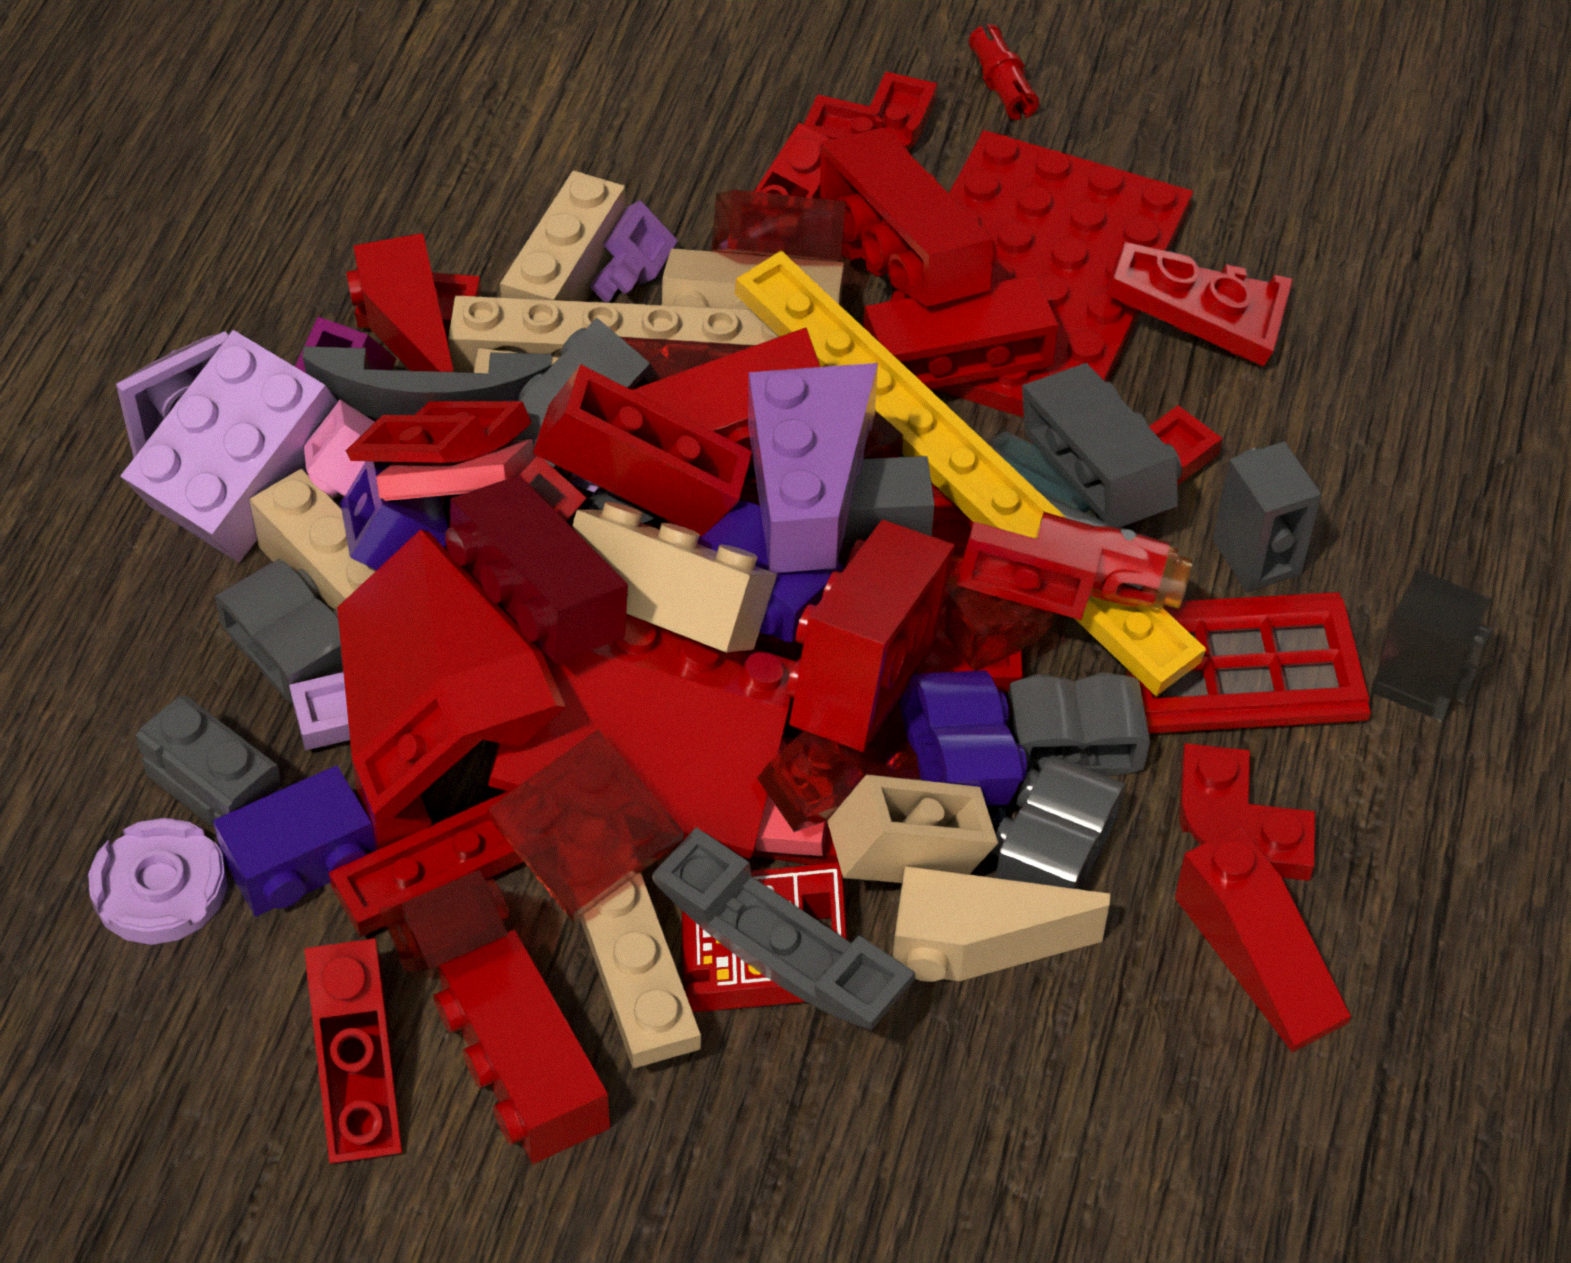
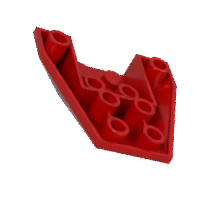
M419 530L337 607L356 793L358 801L372 822L376 850L418 831L427 829L432 824L420 794L480 741L487 740L521 747L566 708L542 651L533 642L528 641L514 621L498 604L493 603L487 597L484 589L462 566L457 565L453 561L449 552L428 531Z

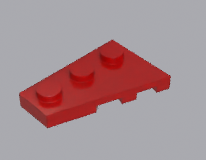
M1125 242L1116 258L1105 294L1121 301L1128 307L1141 310L1174 325L1183 332L1198 336L1228 350L1236 356L1244 357L1264 367L1274 352L1293 279L1274 275L1270 282L1246 278L1245 268L1225 264L1221 272L1200 268L1190 256Z

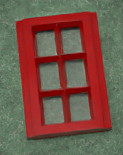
M1340 592L1157 602L1206 648V651L1199 665L1157 696L1139 681L1149 734L1369 720L1371 713L1368 704L1369 696L1344 599L1341 598ZM1125 667L1126 676H1130V677L1136 678V677Z

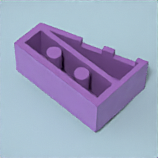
M878 363L748 372V429L770 572L784 573L836 568L852 507V496L858 475H860L868 433L872 428L875 416Z

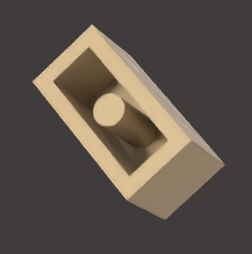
M866 775L827 820L843 878L903 883L905 866L969 875L998 844L981 788L978 786Z

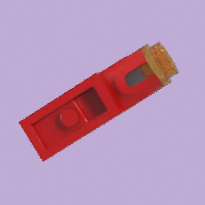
M1043 512L1035 538L973 522L956 586L1082 620L1089 596L1125 606L1135 607L1143 605L1157 610H1162L1163 605L1179 608L1188 583L1192 559L1178 555L1179 549L1170 546L1169 542L1141 534L1136 535L1134 531L1129 529L1121 530L1112 526H1103L1084 518L1076 521Z

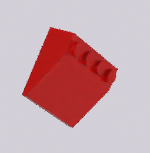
M627 613L624 638L556 664L533 642L542 651L566 708L521 747L498 743L488 786L683 841L697 827L739 856L747 859L751 858L789 710L791 697L787 696L786 688L796 661L756 649L724 652Z

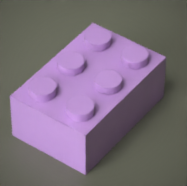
M232 330L120 477L151 508L240 563L257 541L249 499L299 469H302L307 474L304 445L338 401L325 384Z

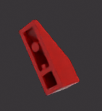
M420 233L353 245L357 269L346 271L352 305H365L369 328L410 371L454 372L424 234Z
M1242 826L1184 853L1174 898L1290 1051L1293 1053L1348 1024L1351 1015L1280 874Z

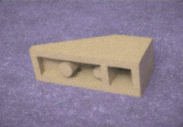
M905 866L894 937L893 958L914 971L915 979L927 982L941 979L963 981L1100 943L1103 941L1110 904V893Z

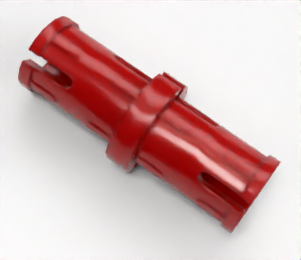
M987 24V30L993 40H989L982 26L978 27L970 35L968 43L983 67L982 78L986 86L991 91H996L1008 117L1013 120H1021V115L1015 106L1016 103L1021 108L1024 117H1030L1038 109L1040 101L1024 76L1025 71L1023 68H1025L1021 57L1017 53L1010 51L1001 30L996 25Z

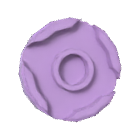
M169 818L137 822L123 829L124 836L116 839L111 846L108 840L96 853L88 873L89 892L93 908L107 929L128 941L153 945L178 941L203 928L217 913L228 888L226 866L222 851L215 841L213 843L211 839L204 835V831L191 822Z

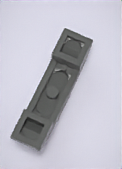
M303 346L302 355L306 374L325 384L338 402L342 400L363 415L380 418L382 415H415L428 401H519V394L525 384L535 375L545 373L553 365L552 354L490 352L488 373L370 370L366 348Z
M697 827L652 874L653 882L685 914L724 947L785 990L841 1020L872 1030L915 980L914 971L860 935L850 943L751 877L750 864L747 860Z

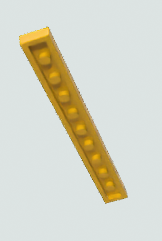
M784 252L776 253L736 278L734 294L779 337L807 327L821 367L878 363L875 416L872 426L905 457L927 456L931 482L973 522L1035 538L1043 512L1065 517ZM1089 596L1082 620L1075 619L1155 696L1199 665L1206 651V648L1155 600L1152 607L1143 605L1133 607Z

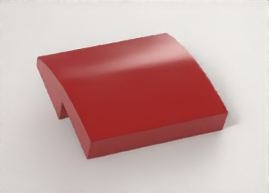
M428 401L415 415H382L345 451L350 461L462 462L476 459L504 446L526 429L532 421L523 401Z

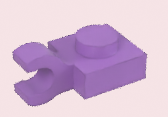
M641 200L625 208L603 243V246L614 258L595 276L590 288L605 303L611 300L618 288L623 294H626L632 289L636 281L642 285L656 278L668 258L671 248L673 249L678 241Z

